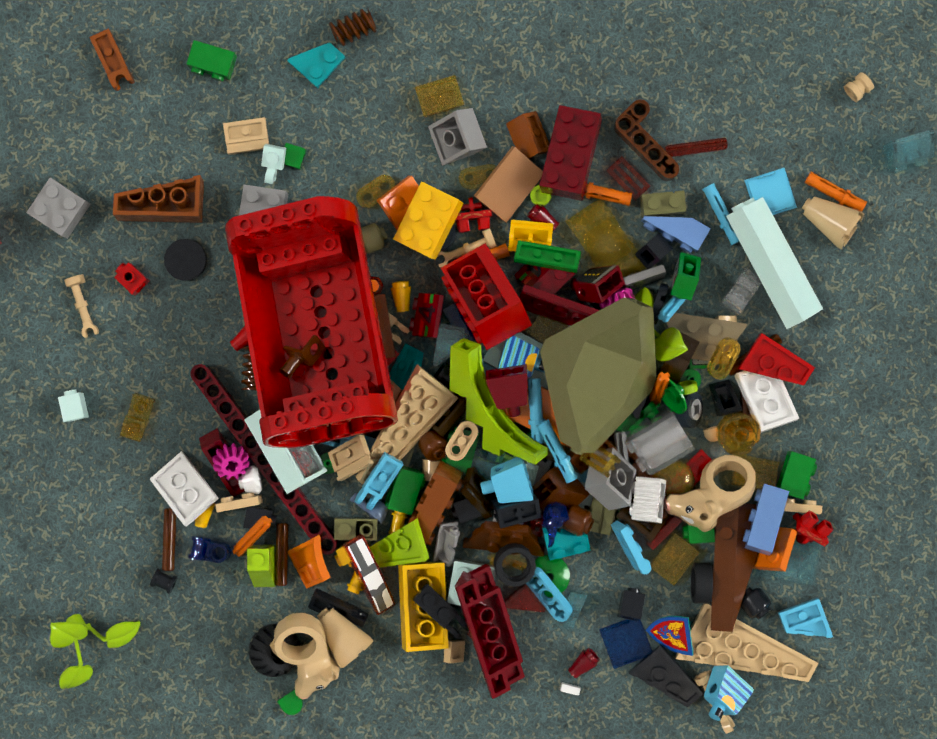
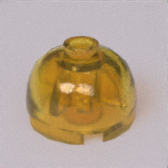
M742 412L725 415L718 423L716 437L720 446L734 456H743L750 453L755 443L758 444L761 434L757 421Z
M668 459L659 463L652 474V478L666 480L665 500L670 494H683L692 491L695 482L694 473L690 466L677 459Z

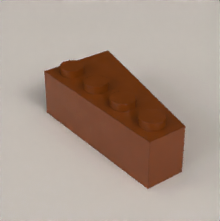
M197 175L190 179L175 180L172 183L156 184L149 188H138L115 193L113 215L118 221L202 223L204 181L201 175Z

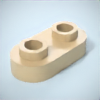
M464 421L455 430L445 448L449 459L459 461L467 454L478 435V428L473 422ZM466 427H469L472 431L469 436L463 433ZM454 446L460 447L458 454L452 452Z

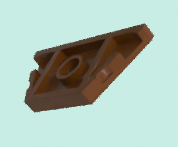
M485 521L481 524V527L476 528L472 532V537H465L463 540V548L488 550L492 553L498 552L506 544H522L529 549L533 556L544 557V546H539L538 538L532 533L529 525L516 524L500 529L497 522Z

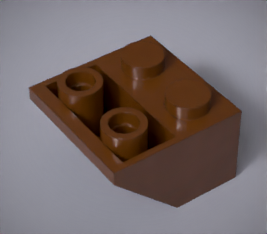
M556 466L549 470L532 487L533 492L539 499L540 509L562 515L566 508L570 509L573 505L581 504L590 495L578 479L566 483L559 467Z

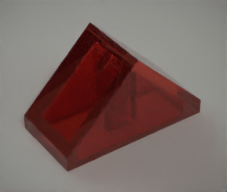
M527 584L520 586L504 599L505 606L509 609L545 612L544 605Z

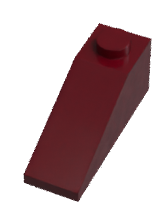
M218 428L199 438L201 450L212 467L214 465L212 458L214 455H217L216 450H223L224 444L230 447ZM226 476L220 478L233 497L245 491L240 489L239 481L234 476H231L229 481L226 479Z

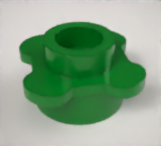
M653 401L647 403L642 408L641 414L643 417L641 420L645 418L651 420L658 414L657 408L661 404L658 403L656 405Z

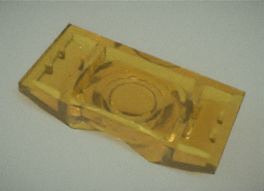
M597 199L565 221L595 267L619 265L623 278L646 269L642 262L634 255L637 252L636 247L626 236L614 215L601 199Z

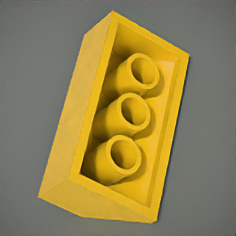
M417 562L398 565L402 649L406 652L449 649L448 630L446 628L443 629L412 600L427 583L446 601L445 563Z

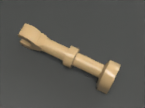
M490 228L482 231L484 238L470 244L468 242L464 243L462 247L450 252L440 251L437 257L444 256L445 261L439 264V267L447 265L449 261L463 256L485 243L490 249L496 247L497 245Z
M76 275L65 279L66 287H71L76 301L75 307L79 310L83 322L82 336L84 338L88 337V328H92L95 335L99 334L98 327L90 319L86 307L88 303L87 300L84 301L79 286L86 282L84 275Z
M711 670L704 671L695 676L694 681L697 686H702L706 690ZM723 715L720 722L724 732L727 734L734 731L735 723L729 715Z

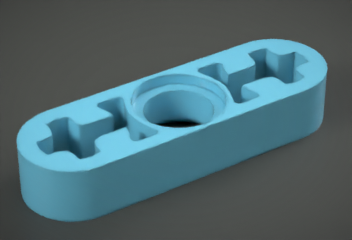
M536 567L534 576L526 583L527 586L555 620L559 622L566 621L572 614V606L541 568ZM547 590L551 592L553 598H548L544 594V591Z

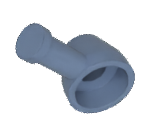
M357 492L350 499L352 503H355ZM365 500L360 504L355 503L371 518L378 519L379 524L384 522L389 510L379 500L372 510L366 508L367 502Z

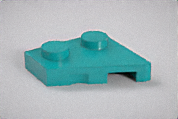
M329 42L293 56L287 61L318 89L346 57Z
M406 343L389 373L390 379L402 390L416 365L422 366L424 354Z
M548 527L542 528L549 561L591 551L588 535L586 534L579 537L564 529H561L560 532H551Z

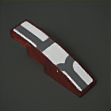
M360 534L344 543L342 546L351 560L350 563L358 576V581L376 615L396 605L364 536Z

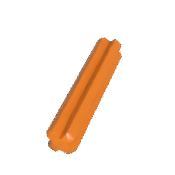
M660 372L649 396V400L653 401L656 405L661 403V398L669 384L670 374L668 372Z
M262 516L234 546L233 554H236L238 557L243 556L247 549L271 526V518Z

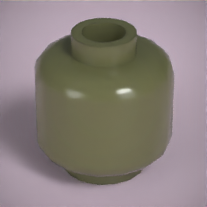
M375 223L361 227L366 254L384 248V240L387 239V235L383 227L379 228Z

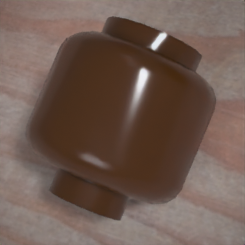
M435 430L428 431L422 435L418 444L419 449L427 460L437 462L446 456L445 448L448 442L445 437H442Z
M573 505L570 509L566 508L561 516L564 530L579 537L584 534L587 535L594 523L591 512L578 505Z

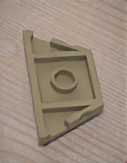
M674 313L667 322L668 328L674 327L680 332L700 341L691 359L721 363L747 327L745 323Z

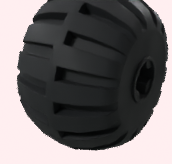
M269 624L260 628L253 635L252 642L250 641L248 654L251 664L255 670L268 677L283 676L296 666L284 662L272 652L270 644L274 639V630L277 624ZM296 633L284 639L289 645L301 646Z

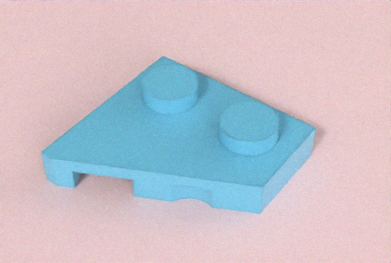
M818 597L778 612L786 633L824 636L826 638L833 637Z

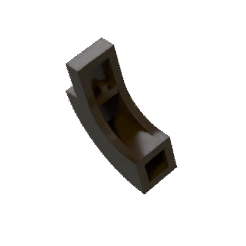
M682 332L680 333L688 350L671 360L664 361L656 374V378L660 372H668L670 374L669 379L678 384L700 341Z

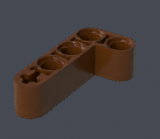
M636 100L617 118L614 124V131L662 180L671 181L679 173V165L640 126V123L649 114L650 107L645 100ZM634 107H642L645 113L637 115L634 112ZM619 122H628L630 128L622 130L619 127ZM641 136L644 139V144H635L634 137ZM656 151L659 154V159H650L648 153ZM664 159V163L658 167L657 165ZM672 167L671 173L665 174L666 168Z

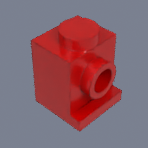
M130 262L127 264L122 263L115 270L117 275L114 278L134 296L150 281ZM128 273L132 274V279L130 281L126 280V275Z

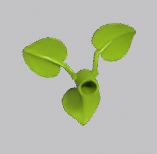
M644 287L635 294V299L653 307V296L648 288ZM670 327L661 335L654 329V335L657 337L655 339V357L658 361L671 360L688 350L678 329Z
M80 614L70 616L66 622L51 623V645L55 648H62L74 642L78 658V666L68 667L61 674L59 679L60 688L65 689L79 686L89 680L93 674V669L90 665L83 666L78 640H82L88 635V630L103 642L107 641L109 648H117L133 639L139 630L140 621L115 624L108 629L106 637L97 632L90 623L86 624Z

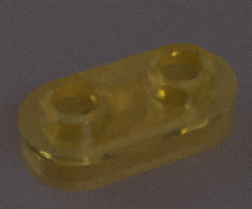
M487 164L465 168L459 174V183L464 189L468 190L480 188L488 178L486 173L488 171L493 172L497 166ZM467 175L473 176L471 182L466 181L465 177Z
M381 175L360 188L356 194L358 204L363 208H372L378 204L377 200L395 187L393 178L388 175ZM383 183L389 184L387 190L381 189ZM366 194L371 195V200L368 202L363 200Z
M726 337L718 343L707 366V371L713 378L721 380L729 375L741 349L740 344L736 340ZM729 345V349L725 351V347ZM719 364V368L715 370L716 365Z

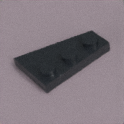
M661 644L629 671L630 675L638 677L649 686L659 689L665 695L686 707H689L704 694L703 690L697 686L693 679Z

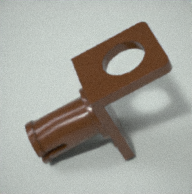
M313 335L302 350L285 345L283 349L289 358L279 371L285 377L291 378L300 364L312 367L326 347L317 335ZM316 343L318 346L317 352L311 355V346Z

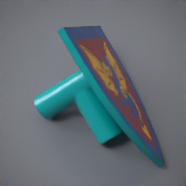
M662 617L652 622L646 629L649 635L663 647L676 653L694 655L689 617Z

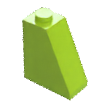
M275 544L253 545L247 549V571L254 587H276Z

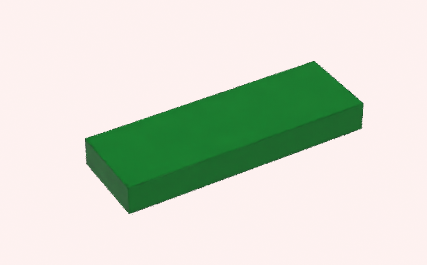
M518 240L514 262L577 273L581 251Z

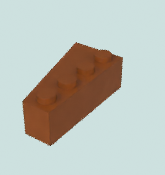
M443 461L439 462L408 522L410 523L418 518L425 545L428 544L429 546L436 535L432 533L435 526L439 528L445 518L442 515L444 509L449 510L454 501V498L451 497L453 492H458L464 481L460 479L463 474L462 471Z

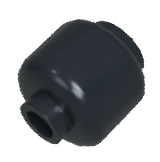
M749 587L745 591L741 608L749 618H757L759 620L771 610V600L761 588L752 590Z

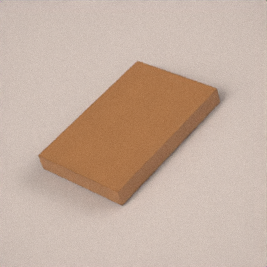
M512 146L474 197L489 210L491 209L502 221L507 223L541 179L543 171L516 147Z

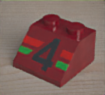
M525 264L514 276L523 285L525 284L555 295L575 273Z
M419 293L418 298L414 297L412 310H416L415 319L411 318L409 331H413V336L438 340L445 299L444 295Z

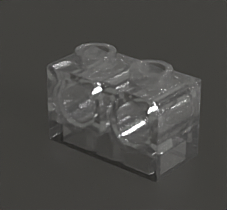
M748 268L743 269L719 305L735 316L740 315L762 284L758 275Z

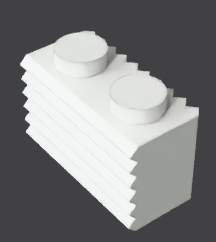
M636 476V481L632 484L634 503H631L629 509L632 520L662 523L666 480Z

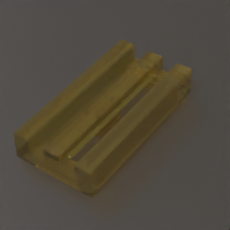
M599 447L597 451L610 459L609 462L594 453H583L579 459L584 464L607 478L611 475L608 473L610 469L612 471L615 470L614 464L621 462L617 456L602 447ZM589 456V457L593 458L594 460L598 461L599 463H601V464L604 465L605 467L602 468V467L598 466L597 464H595V463H593L592 461H590L589 459H587V457Z

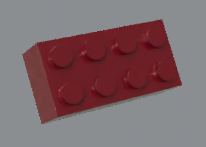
M559 105L539 185L541 193L583 201L602 124L601 113Z

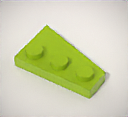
M418 518L367 548L377 568L425 562L429 559Z

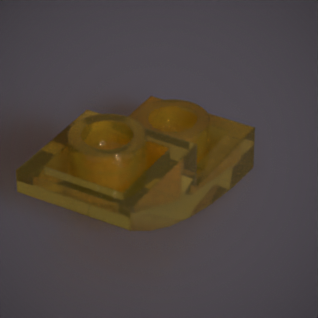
M138 393L133 394L128 414L124 418L120 436L141 442L155 399Z
M488 553L487 559L490 560L489 564L494 566L493 562L496 553ZM512 554L506 556L502 563V567L507 568L511 561L513 562L512 566L520 571L527 567L526 558Z

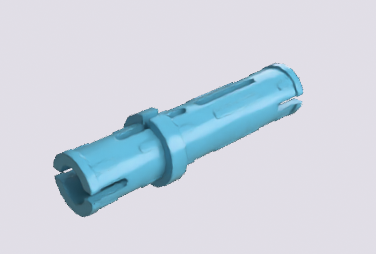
M713 183L703 188L702 190L721 224L719 225L720 228L725 231L731 245L738 243L739 240L726 217L730 213L715 184Z
M541 378L527 379L530 410L528 424L531 427V438L542 444L545 441L537 428L538 424L545 421L542 411Z
M549 419L537 425V428L555 460V466L559 467L566 483L576 480L579 476L570 462L571 457L564 451Z

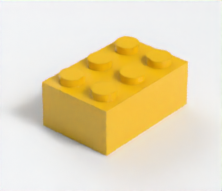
M421 181L393 240L436 260L464 203Z

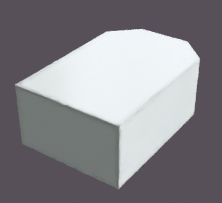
M564 682L561 683L560 691L573 695H579L581 689L579 686Z

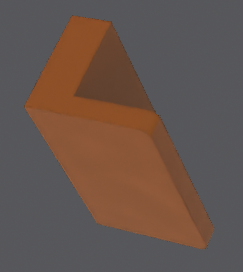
M536 111L524 113L506 124L515 147L528 159L548 152L550 144Z

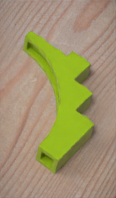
M466 338L453 344L450 349L449 391L467 398L466 420L483 427L482 449L498 456L507 452L536 465L548 455V448L522 432L502 409L496 408L486 383L481 344Z

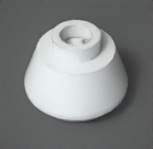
M252 465L245 469V475L241 474L242 476L238 477L240 489H244L247 493L259 494L262 491L259 469Z

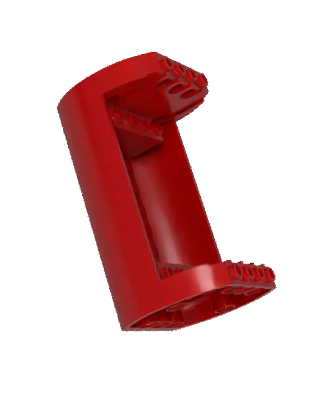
M316 196L232 217L225 225L229 252L233 255L261 413L259 424L263 444L273 448L306 447L382 430L395 425L398 422L357 207L346 199ZM316 287H321L323 290L322 295L318 298L313 297V290ZM325 307L326 315L323 318H318L316 315L317 310ZM323 328L330 329V335L326 339H322L320 336ZM313 335H317L326 347L325 351L328 348L334 350V356L331 359H325L323 352L312 367L300 364L291 378L285 377L279 371L289 358L283 349L285 345L302 350ZM316 343L311 346V355L317 352L318 346ZM331 369L338 371V376L335 380H329L328 372Z

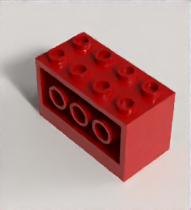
M486 243L441 267L444 274L441 279L449 295L456 303L460 314L464 317L477 343H483L486 350L532 326L522 301Z

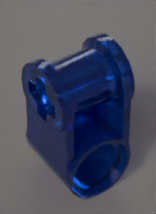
M192 536L193 546L188 558L221 563L230 558L231 548L228 544L209 538ZM218 547L224 549L225 555L223 558H219L216 555Z

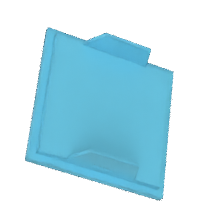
M785 168L744 180L750 199L754 197L756 201L763 197L772 215L797 208Z

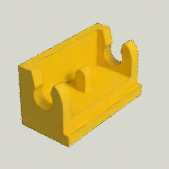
M511 220L508 251L516 252L518 240L551 246L553 223Z

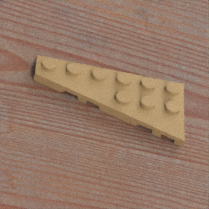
M417 364L395 404L398 422L380 431L370 450L371 455H369L374 464L359 471L356 479L361 484H364L384 452L401 460L420 440L422 435L428 432L457 401L458 397Z
M710 604L702 605L690 628L694 655L677 653L675 659L716 666L728 665L736 670L774 675L809 682L818 665V662L736 619L733 632L711 630L712 605Z

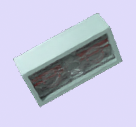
M260 410L244 419L287 494L328 471L313 445L296 448L265 446L262 441L259 424L261 419Z

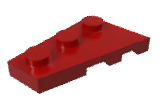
M760 333L738 369L804 386L815 367L763 333Z

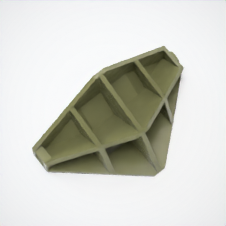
M624 297L545 339L540 354L561 442L571 447L570 450L579 455L595 453L652 392L657 378L653 307L637 299Z

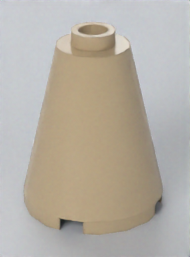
M815 196L813 199L808 198L802 207L805 210L803 215L840 250L848 243L858 228V221L861 222L865 215L861 211Z
M325 608L317 615L318 620L322 623L327 645L340 668H344L357 658L359 653L366 650L372 644L373 640L368 634L333 608L330 610Z

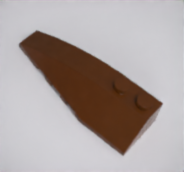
M745 503L717 519L711 609V630L733 632L758 552L745 549L746 542H743L745 530H750L752 523L748 521L751 509H756V504Z

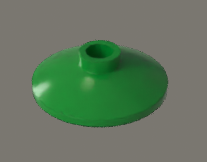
M670 379L661 399L673 412L683 414L687 410L684 390L681 385L675 384Z
M548 555L535 559L536 567L541 568L546 574H553L551 581L562 593L567 588L570 580L567 564L562 559L549 561ZM544 591L547 597H553L551 592Z

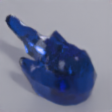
M560 502L548 504L543 511L542 527H545L548 531V548L554 544L557 528L562 527L563 523L569 520L567 508Z

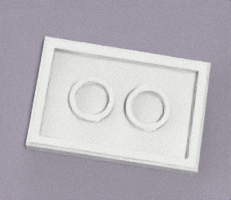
M741 371L734 375L759 433L799 419L783 380L748 371Z
M182 451L150 478V481L186 527L219 499Z

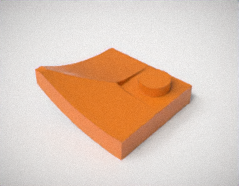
M407 176L377 200L396 230H398L419 187L412 176Z
M779 527L772 554L768 556L758 553L753 569L785 572L797 531L792 528Z
M320 535L287 551L306 589L331 578L323 559Z

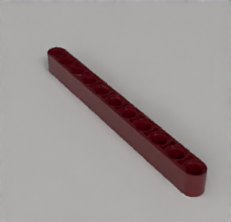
M204 364L195 365L191 370L192 380L246 453H248L249 457L308 537L312 539L320 535L322 554L328 555L333 553L337 549L338 540H334V534L300 488L294 490L295 496L293 499L285 496V490L281 483L276 482L272 478L274 471L270 464L264 465L260 462V455L263 452L258 443L254 448L249 447L247 444V439L253 436L244 420L247 416L209 366ZM200 368H204L207 372L203 380H200L197 376ZM213 385H217L219 388V394L215 397L210 394V388ZM225 402H229L232 406V410L228 414L222 410ZM237 419L244 421L245 426L241 431L235 428V421ZM300 504L308 508V513L305 516L297 512ZM315 521L320 524L321 529L318 533L310 530L311 522ZM324 539H330L333 542L332 549L327 550L323 547L322 542Z

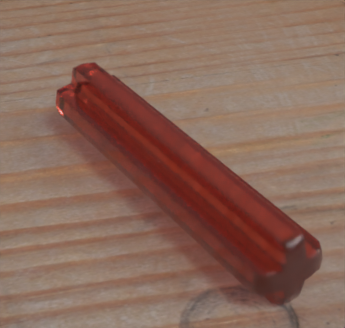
M726 138L667 145L665 151L671 157L725 150L728 143Z

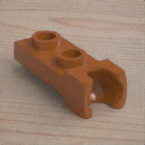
M108 28L89 37L114 90H120L119 80L123 77L129 83L134 84L135 80L110 29Z

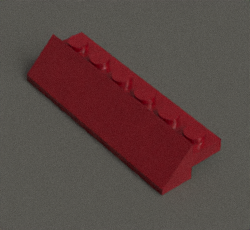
M484 564L468 573L463 571L455 584V589L490 697L495 699L511 690L510 685L525 676L521 666L523 659L500 587L495 584L490 566Z

